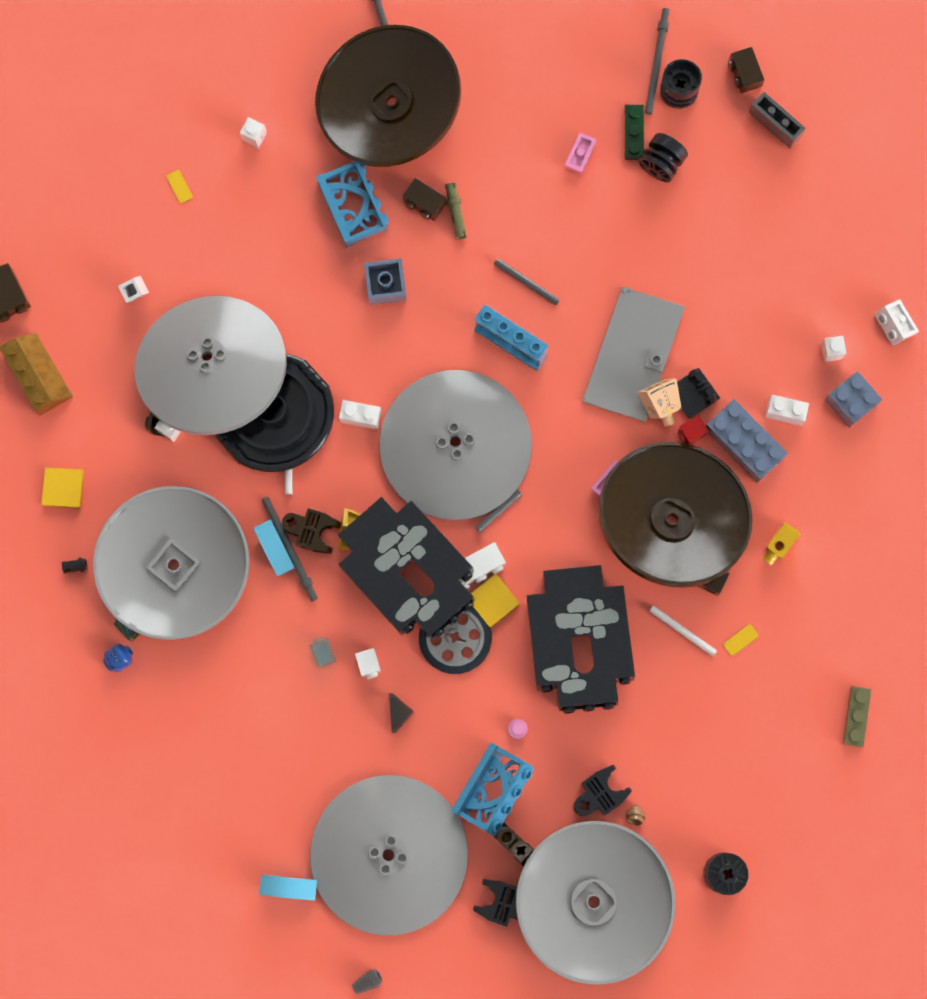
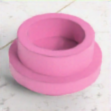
M515 719L510 722L508 732L513 738L520 739L527 734L528 727L523 720Z

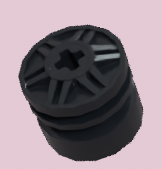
M678 59L669 63L663 72L660 85L662 100L672 108L682 109L692 105L698 97L701 86L702 74L700 68L694 62L687 59Z
M656 133L649 143L650 149L644 150L638 163L649 175L668 183L672 181L677 173V167L682 166L688 152L680 142L664 133Z
M719 852L712 855L706 861L703 868V877L706 885L712 891L722 895H734L746 886L749 872L746 863L740 856L733 853ZM730 869L731 877L724 879L725 874L722 873L723 870L728 871Z

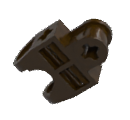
M310 508L307 509L305 517L295 513H288L283 517L282 526L288 534L298 537L296 541L297 547L312 552L332 554L333 548L325 545L320 536L325 529H332V527L340 529L341 522L325 513ZM292 520H295V523L297 525H293L292 528H290L288 522H292Z
M503 822L502 828L499 829L496 836H493L522 866H524L534 850L505 822Z

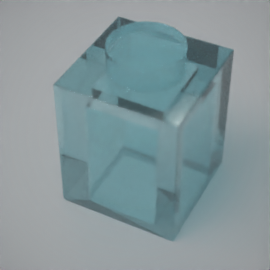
M319 637L312 641L313 644L309 645L318 668L337 661L328 638Z

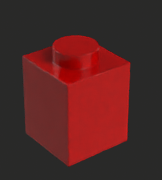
M700 415L679 426L677 435L682 443L685 442L690 445L706 436L709 430Z

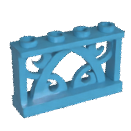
M351 162L333 171L316 176L317 183L346 248L358 241L386 231L387 224L389 223L386 214L381 213L379 209L382 206L378 196L374 197L372 193L374 187L371 181H367L365 178L367 172L364 165L357 162ZM354 172L358 175L357 181H352V176H350L348 183L344 182L347 173ZM340 176L341 183L327 184L328 181ZM363 184L365 190H363L359 186ZM339 190H342V198L336 199L334 197L335 194H340ZM346 191L357 194L364 199L358 216L351 210L338 209L345 202ZM370 201H371V204H372L374 210H372V209L368 210V209H369V205H370ZM346 215H351L355 220L353 221L351 218L349 221H346L344 218ZM374 215L378 221L374 227H368L364 225L363 220L365 219L366 222L372 223L369 217ZM359 226L364 229V231L350 236Z
M483 305L475 317L476 327L474 331L535 371H538L548 355L546 354L548 344L487 305Z
M491 742L451 811L492 836H496L499 829L502 828L505 818L512 811V806L516 799L521 795L527 780L531 778L534 767ZM503 756L510 759L505 765L500 761ZM518 765L519 768L514 777L512 775L516 770L511 769L507 772L509 767ZM501 777L502 795L486 802L487 792L484 787L487 783L495 782ZM471 810L478 811L476 820L469 816ZM483 811H485L486 818H488L489 814L492 813L487 823H483L482 821Z

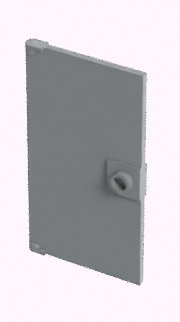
M621 287L582 402L646 422L648 413L637 392L660 382L685 306L634 291L630 288Z

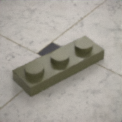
M851 686L843 738L844 745L864 747L872 689Z

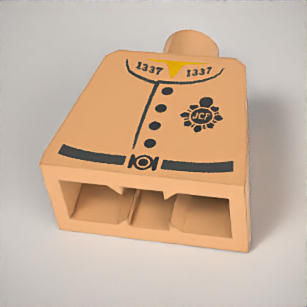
M676 378L664 379L637 392L651 419L662 418L664 426H670L675 423L672 413L681 409Z

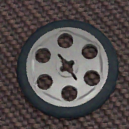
M474 607L468 612L464 611L461 613L468 617V622L465 625H460L456 622L444 628L445 632L440 636L442 642L437 646L431 644L430 638L420 628V649L426 661L432 667L448 674H462L478 667L485 660L492 643V632ZM473 629L478 630L480 633V637L477 640L469 638V632ZM457 632L459 633L458 637L466 642L456 640L453 643L449 635H454ZM468 647L472 649L473 654L470 658L462 656L463 648ZM446 650L453 652L454 656L450 661H445L442 658V654Z

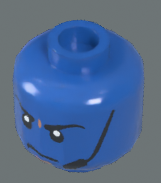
M118 643L104 653L103 663L109 671L120 672L132 664L133 652L129 646Z

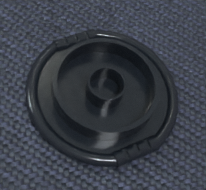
M286 353L287 366L284 381L280 391L269 407L248 424L226 433L216 434L215 438L239 465L241 464L262 472L290 470L311 459L326 442L334 420L333 396L328 383L307 360Z

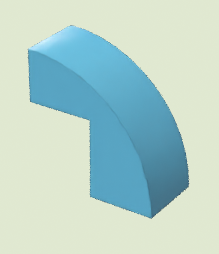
M271 519L254 527V531L276 575L279 576L294 569V565Z
M261 874L259 895L315 900L317 880Z

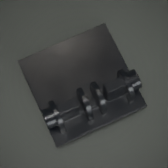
M700 368L691 370L687 376L677 382L681 408L689 419L720 399V396Z

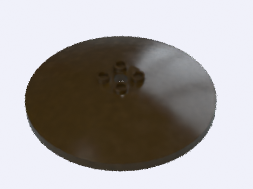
M396 24L368 29L345 42L325 65L318 81L315 98L319 125L331 145L342 155L354 162L373 167H391L410 162L434 148L451 128L461 101L462 88L459 70L444 44L422 29ZM396 98V102L393 105L387 104L389 99Z
M660 442L649 444L630 452L612 468L605 480L599 498L600 526L611 551L633 573L663 586L694 587L718 579L727 573L740 559L748 545L752 531L751 504L740 479L718 457L689 444ZM669 516L675 517L676 520H677V523H675V524L670 523V522L668 521L667 517H669Z

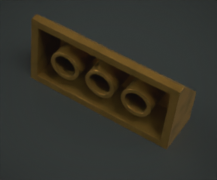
M37 333L16 337L0 346L3 356L34 410L40 416L73 397Z

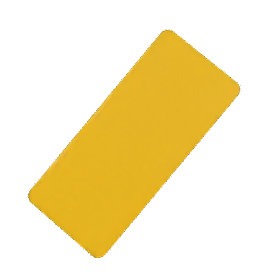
M179 169L166 175L180 203L193 198Z
M748 624L723 643V646L731 656H734L755 640L759 634L751 624Z

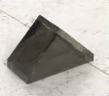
M389 693L391 728L394 734L402 728L414 711L396 695Z

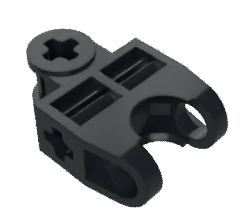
M614 764L594 773L581 783L586 792L579 796L573 805L578 815L586 816L599 809L603 816L619 806L632 792L630 787L623 791H613L609 788L608 779L611 776L610 773L617 769ZM581 800L583 802H588L589 805H587V811L585 809L581 810L579 808L581 806Z
M483 879L482 884L490 887L489 889L495 895V901L492 905L483 906V908L474 905L473 911L489 921L506 927L510 917L518 920L515 902L517 887L501 881ZM509 888H511L507 903H505ZM503 906H505V909H504V912H503V915H502V918H501V921H500L499 918H500V915H501Z

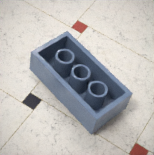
M735 399L706 425L709 430L708 434L757 483L788 454Z

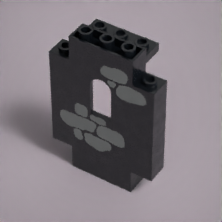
M380 497L338 534L341 541L352 552L338 565L401 636L404 633H410L415 627L414 624L417 623L431 640L434 637L439 638L445 632L444 628L449 624H455L462 612H468L474 606V596L462 585L463 581L467 582L472 578L473 566L412 501L396 513ZM412 560L434 583V590L428 596L419 595L399 574Z
M601 565L543 571L545 593L527 595L526 598L536 689L541 690L542 693L552 692L553 689H556L557 708L559 711H563L564 714L574 713L575 710L583 709L584 712L594 711L595 708L603 707V710L613 709L614 706L618 705L616 682H619L620 685L630 684L635 679L624 586L604 587ZM590 635L594 666L590 672L580 673L574 666L571 637Z

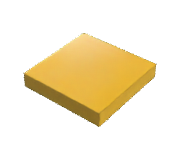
M45 467L41 505L81 508L84 470Z
M497 574L493 575L471 593L475 599L473 607L490 628L520 605L519 601Z

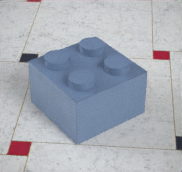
M402 258L364 263L370 305L407 301Z
M858 371L825 398L826 402L849 428L883 400Z

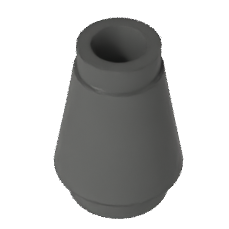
M376 968L373 970L369 969L352 984V987L358 995L380 987L383 979Z

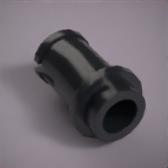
M79 557L78 560L62 561L64 574L75 571L84 572L88 568L86 558L82 559V557Z

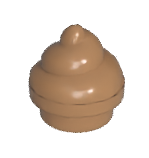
M635 804L626 813L628 824L634 826L642 825L646 817L645 812L638 804Z

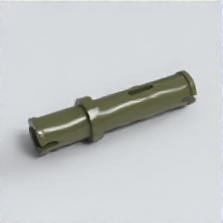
M456 183L445 184L448 198L447 206L450 208L456 240L465 239L467 234L460 206L462 203L461 198L458 196Z

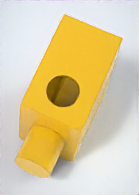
M784 522L767 544L766 548L769 550L762 559L772 566L778 557L782 559L801 533ZM778 541L783 544L780 550L775 548Z

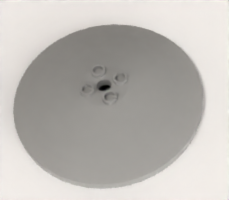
M201 297L186 301L170 309L149 328L136 354L135 382L148 410L165 425L194 435H216L248 424L269 407L283 384L287 356L278 328L261 309L244 300L233 297ZM207 354H211V355H212V358H211L210 360H208V361H204V360H203V357H204L205 355H207Z
M446 370L418 379L399 394L384 418L379 446L385 475L401 499L407 504L412 501L423 514L433 518L461 521L478 518L494 511L519 488L529 467L532 439L530 426L521 405L504 386L476 372ZM452 438H459L461 444L458 447H453L450 444Z
M396 775L367 778L354 783L339 793L320 816L313 833L310 849L311 870L314 880H317L316 887L324 902L336 916L356 929L376 935L410 933L427 926L440 917L458 895L465 878L468 863V846L465 831L458 815L451 811L453 807L440 793L425 783ZM386 849L394 852V858L391 861H386L383 858V852Z
M604 821L575 823L563 827L546 837L533 850L522 868L517 884L515 901L521 933L533 954L556 974L575 982L593 985L619 982L646 968L657 957L667 942L674 922L676 904L673 881L669 870L655 848L636 832L624 826ZM592 896L597 897L599 900L596 908H591L588 904V900Z

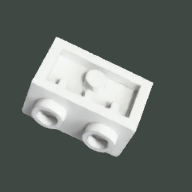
M901 300L884 306L874 314L892 346L919 332Z

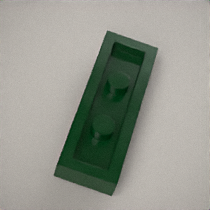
M625 105V160H639L644 152V105Z

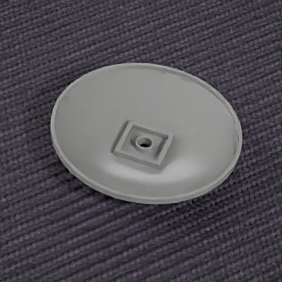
M165 486L150 489L135 495L123 503L110 516L102 528L93 558V572L97 590L112 615L136 633L162 640L190 638L208 631L220 623L233 610L243 594L250 565L246 537L230 510L220 501L202 491L181 486ZM173 560L179 562V567L176 570H170L168 567L169 563Z

